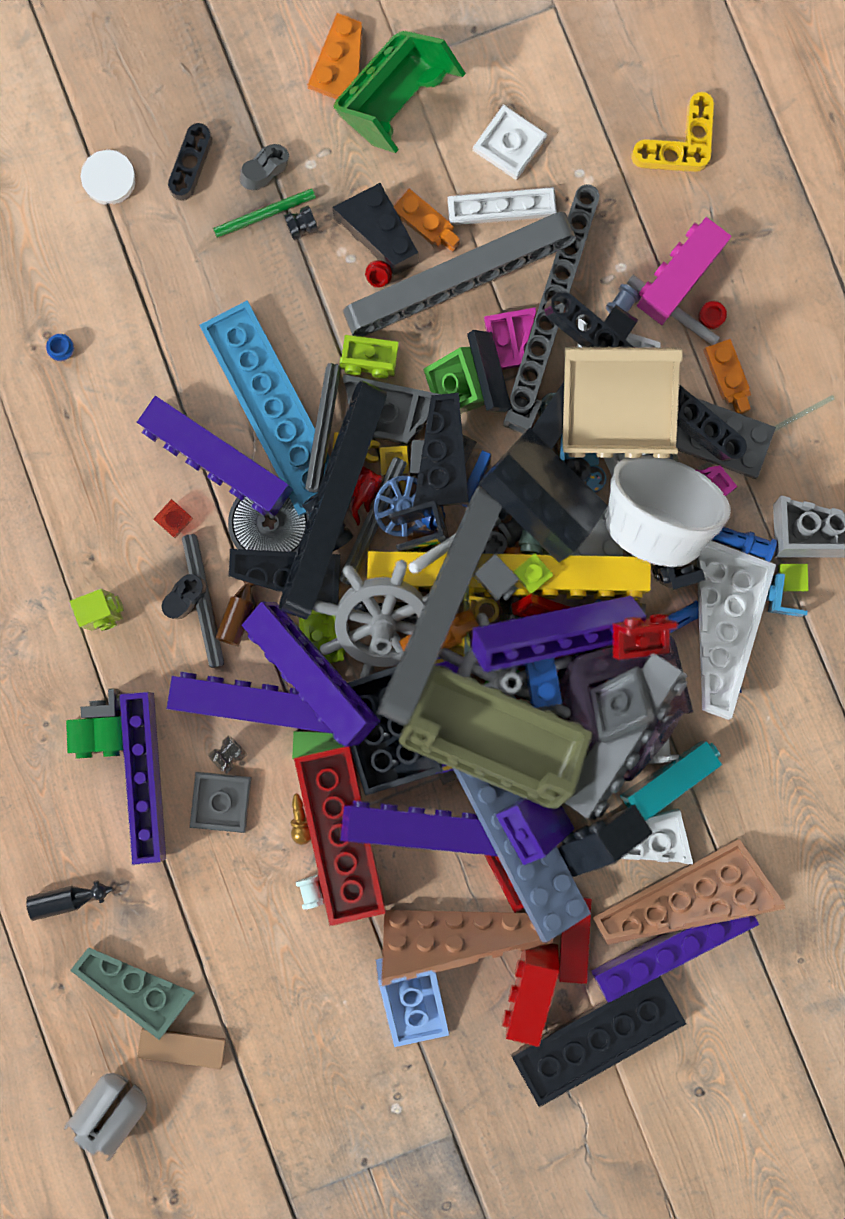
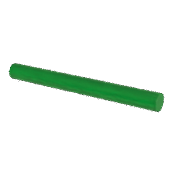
M310 188L216 226L213 230L217 238L313 200L316 198L315 193Z

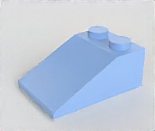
M382 958L376 959L378 983L394 1047L449 1036L437 974L431 970L417 974V978L406 980V977L391 980V984L381 987Z

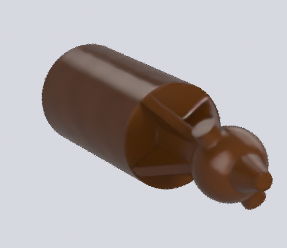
M243 581L244 585L240 590L230 597L216 635L217 640L239 647L245 632L242 624L251 615L254 607L252 603V586H255V584Z

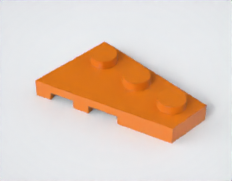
M340 13L336 14L307 84L308 89L337 99L359 75L362 35L361 21Z

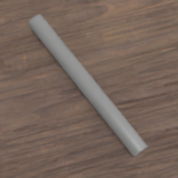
M634 275L627 282L629 286L638 292L645 285L643 281ZM679 307L671 314L673 318L709 344L714 345L720 339L719 336Z

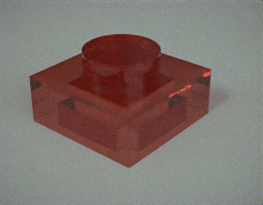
M171 499L153 520L172 537L176 538L192 521L193 517Z

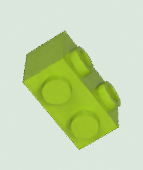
M98 589L69 601L80 628L91 631L96 629L105 631L116 627V621L123 619L121 612L124 611L119 596H114L113 593L104 589Z

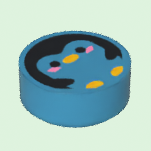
M590 465L591 477L586 484L597 493L606 483V474L599 466Z

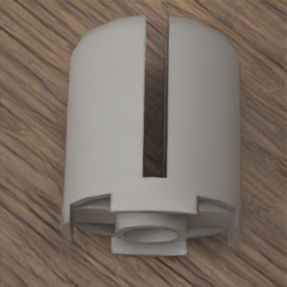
M107 1073L98 1080L64 1128L66 1130L70 1126L77 1134L73 1140L92 1155H95L97 1151L109 1155L106 1161L112 1159L147 1107L144 1093L137 1085H134L102 1129L99 1131L95 1128L129 1081L123 1075Z

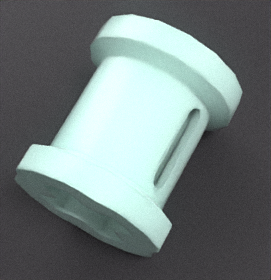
M319 875L295 882L296 886L300 887L304 901L302 905L303 910L325 904L318 882L320 880Z

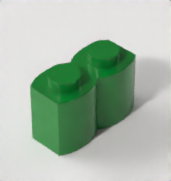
M121 717L66 720L67 754L75 753L76 759L93 758V752L102 751L103 757L120 756V750H124Z

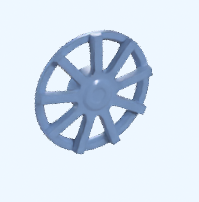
M397 476L392 478L381 487L374 503L375 519L380 528L390 535L406 537L413 533V530H418L424 526L422 519L414 521L415 524L407 529V523L402 524L401 531H394L392 529L395 524L392 521L388 526H385L380 519L388 516L390 513L413 507L415 494L411 497L409 495L412 483L417 485V479L414 477ZM397 481H407L404 494L400 493ZM390 485L395 493L392 499L382 495ZM379 500L390 503V509L378 512Z

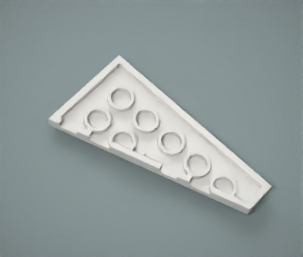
M710 541L697 557V567L703 569L705 576L704 581L698 582L702 710L729 720L734 713L776 564Z

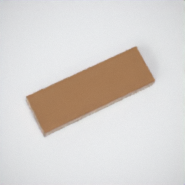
M142 1028L137 1058L222 1069L226 1038L166 1031L162 1038L158 1040Z

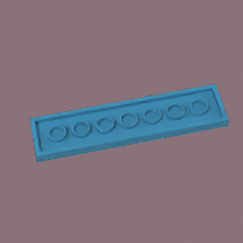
M247 300L199 326L278 477L293 489L289 498L299 517L307 514L302 504L316 494L307 491L305 488L315 428ZM327 453V457H326V463H325L324 473H325V470H326V468H327V465H328V462H329V459H330V456H329L328 453Z

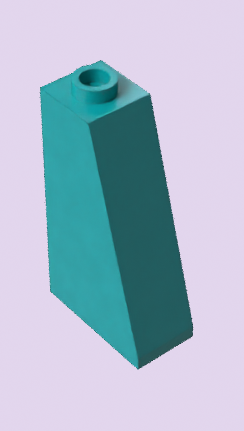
M700 741L680 754L679 759L671 760V762H668L619 796L627 808L635 804L645 821H647L722 766L718 759L721 757V754L713 743L708 744L707 741Z

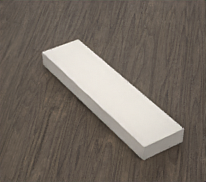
M553 187L448 196L449 222L454 226L545 218L557 213L555 189Z

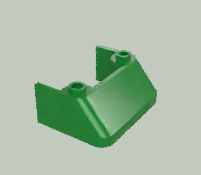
M401 31L390 38L334 103V109L344 121L372 146L396 154L399 149L392 140L394 129L389 123L421 86L437 87L442 83L446 74L463 77L466 72L444 39Z

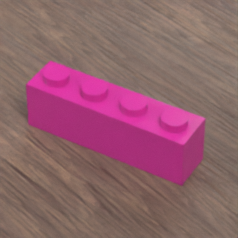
M707 217L704 218L700 225L695 222L685 235L688 240L684 244L679 242L670 253V256L673 257L668 264L663 262L654 273L657 277L653 283L648 281L638 293L642 298L637 307L660 325L666 322L732 237Z

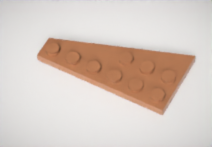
M738 839L593 917L607 945L786 908L769 880L741 840Z
M386 910L384 914L381 987L391 984V980L403 977L409 980L417 978L419 973L431 970L437 973L476 963L478 958L490 955L492 958L503 956V952L514 949L523 951L553 943V938L548 942H542L527 913Z

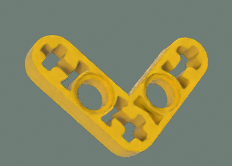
M697 92L691 97L687 108L685 142L640 140L635 144L631 154L633 163L641 168L690 172L702 171L707 166L711 157L714 102L711 95L706 92ZM699 101L702 102V106L705 107L702 112L701 118H697L699 114V107L697 106V103ZM695 126L703 127L706 131V136L703 138L695 137L692 133V128ZM641 149H646L647 159L642 158ZM659 149L660 152L658 154V160H655L657 155L655 154L656 150ZM666 150H674L678 155V159L674 162L667 161L664 157V152ZM684 151H686L685 157L687 158L685 162H682ZM695 153H699V157L702 158L700 163H697L693 157Z

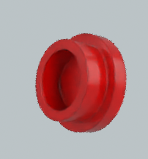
M375 260L368 264L365 276L373 287H383L391 281L392 269L386 262Z

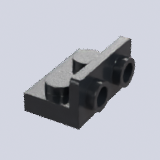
M655 564L651 567L656 582L659 581L660 584L672 590L705 580L703 569L692 564L674 567Z

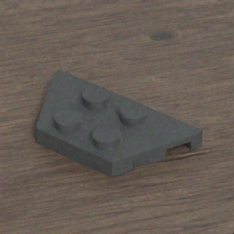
M344 374L343 382L347 391L348 404L360 380L387 392L386 401L373 438L409 445L427 424L431 395H438L437 393Z

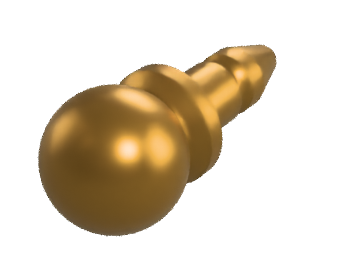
M295 793L292 801L294 819L291 820V826L293 827L291 837L295 843L304 845L311 841L307 818L305 817L303 801L299 794Z

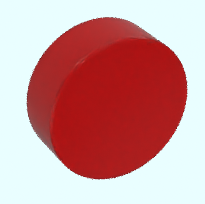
M718 301L705 303L698 314L699 322L709 330L718 329L727 318L725 306Z

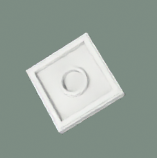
M503 105L473 146V151L517 180L546 140L547 134Z

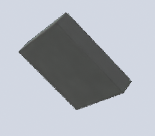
M635 667L590 690L599 738L605 743L654 720L644 673L639 667Z
M195 772L189 828L246 833L252 777Z

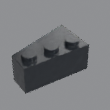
M381 183L332 207L334 219L339 224H342L357 241H360L369 249L376 259L386 262L391 267L394 275L419 264V253Z
M634 804L614 815L595 822L591 826L585 825L576 832L572 831L557 848L571 876L576 877L617 863L650 837L653 832Z

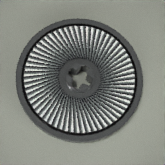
M246 497L243 501L236 498L229 512L228 529L237 549L297 552L309 516L305 514L299 517L289 497L275 517L268 512L265 516L251 507L254 502ZM266 517L277 521L274 524L273 530H270L268 526H262L265 523Z

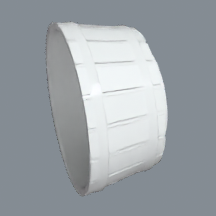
M642 455L641 458H624L615 467L611 480L609 503L605 513L606 527L611 537L623 549L632 553V555L657 565L682 566L696 559L711 539L721 531L730 517V505L725 495H723L724 493L716 484L712 483L702 473L683 463L669 458H654L653 455Z

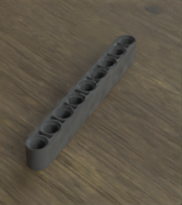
M589 184L582 185L577 189L568 215L571 226L575 222L581 223L584 226L581 230H577L572 226L577 238L568 247L575 249L576 254L569 255L565 253L564 249L556 252L511 392L510 403L512 409L510 411L522 416H527L533 408L558 330V326L551 322L545 314L547 299L553 297L557 292H570L598 205L599 192L596 187ZM588 198L592 204L585 205L581 203L580 199ZM557 272H564L569 278L560 280L555 274ZM562 302L554 305L558 312L563 313L565 306ZM544 321L549 322L553 328L548 331L543 330L539 324ZM536 346L541 347L545 354L536 356L531 352V349ZM528 371L533 372L537 379L535 381H527L524 379L523 374ZM517 397H524L528 400L529 405L519 407L514 400Z
M557 212L355 301L344 308L343 314L352 336L363 337L564 249L574 243L577 237L566 213Z
M478 486L470 500L378 710V713L403 725L408 723L502 508L480 486Z

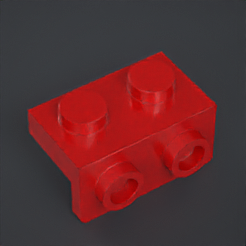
M654 614L650 615V619L642 620V618L628 617L624 618L622 623H613V658L621 660L651 656L652 654L670 653V629H677L678 622L667 619V615Z

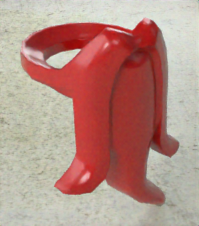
M364 466L360 472L349 506L357 526L360 525L358 514L360 506L364 503L366 512H369L370 504L382 484L381 475L375 474Z

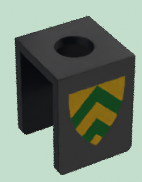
M435 500L388 514L389 519L396 526L435 516L439 533L397 544L396 548L399 552H421L434 548L449 538L442 508Z

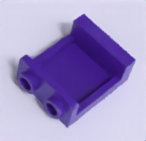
M522 798L513 806L503 809L496 814L523 865L546 857L575 829L562 805L558 808H548Z

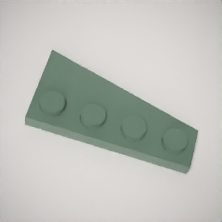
M89 947L70 970L158 1040L162 1038L195 994V992Z

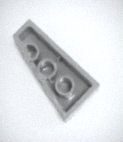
M782 495L773 504L774 538L777 540L775 557L845 558V513L843 510L827 509L806 501L798 502Z

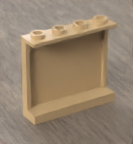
M565 347L563 452H567L569 457H585V453H597V457L601 458L613 457L614 453H625L627 458H641L642 453H653L654 458H670V454H677L676 433L682 349Z

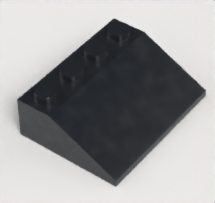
M530 427L478 482L558 562L575 553L591 534L608 507Z
M397 666L348 682V685L380 720L359 745L350 746L365 796L443 772L441 762L412 751L399 742L405 725L378 713L380 704Z

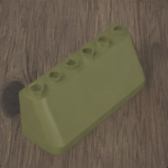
M433 665L413 714L404 726L399 742L412 751L548 808H558L574 793L592 732L585 730L578 723L567 722L558 718L553 712L536 709L525 700H515L508 697L499 689L480 685L477 680L471 677H462L452 673L448 667Z

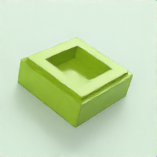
M808 564L778 565V574H785L783 592L808 591Z

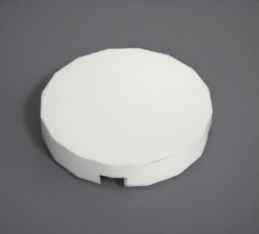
M103 150L94 153L86 160L82 166L81 181L83 188L91 199L100 204H117L128 198L134 190L135 171L130 161L118 151Z

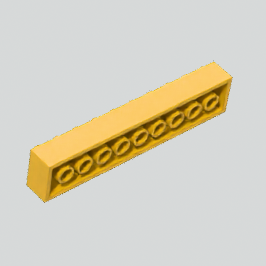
M368 551L367 579L377 577L392 578L397 561L404 560L407 563V569L403 581L412 585L419 592L430 593L447 553L421 571L412 573L409 570V565L427 552ZM481 554L474 573L495 554ZM496 554L512 572L532 556ZM537 555L553 574L550 579L532 593L539 594L540 597L545 599H556V596L561 594L567 595L566 599L581 600L586 595H594V600L598 598L600 600H611L614 596H621V598L632 596L634 600H638V598H643V595L650 591L651 563L638 557L570 555L561 562H558L551 555ZM473 573L464 595L473 596L474 593H484L485 598H493L473 577ZM518 580L515 584L518 589L512 594V598L522 599L530 593Z

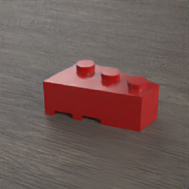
M551 943L522 951L520 960L518 959L516 964L515 985H511L508 1002H511L509 1010L505 1009L502 1018V1027H506V1039L539 1047L559 974L558 944Z

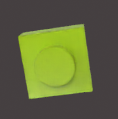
M533 554L513 571L530 594L553 576L536 554Z

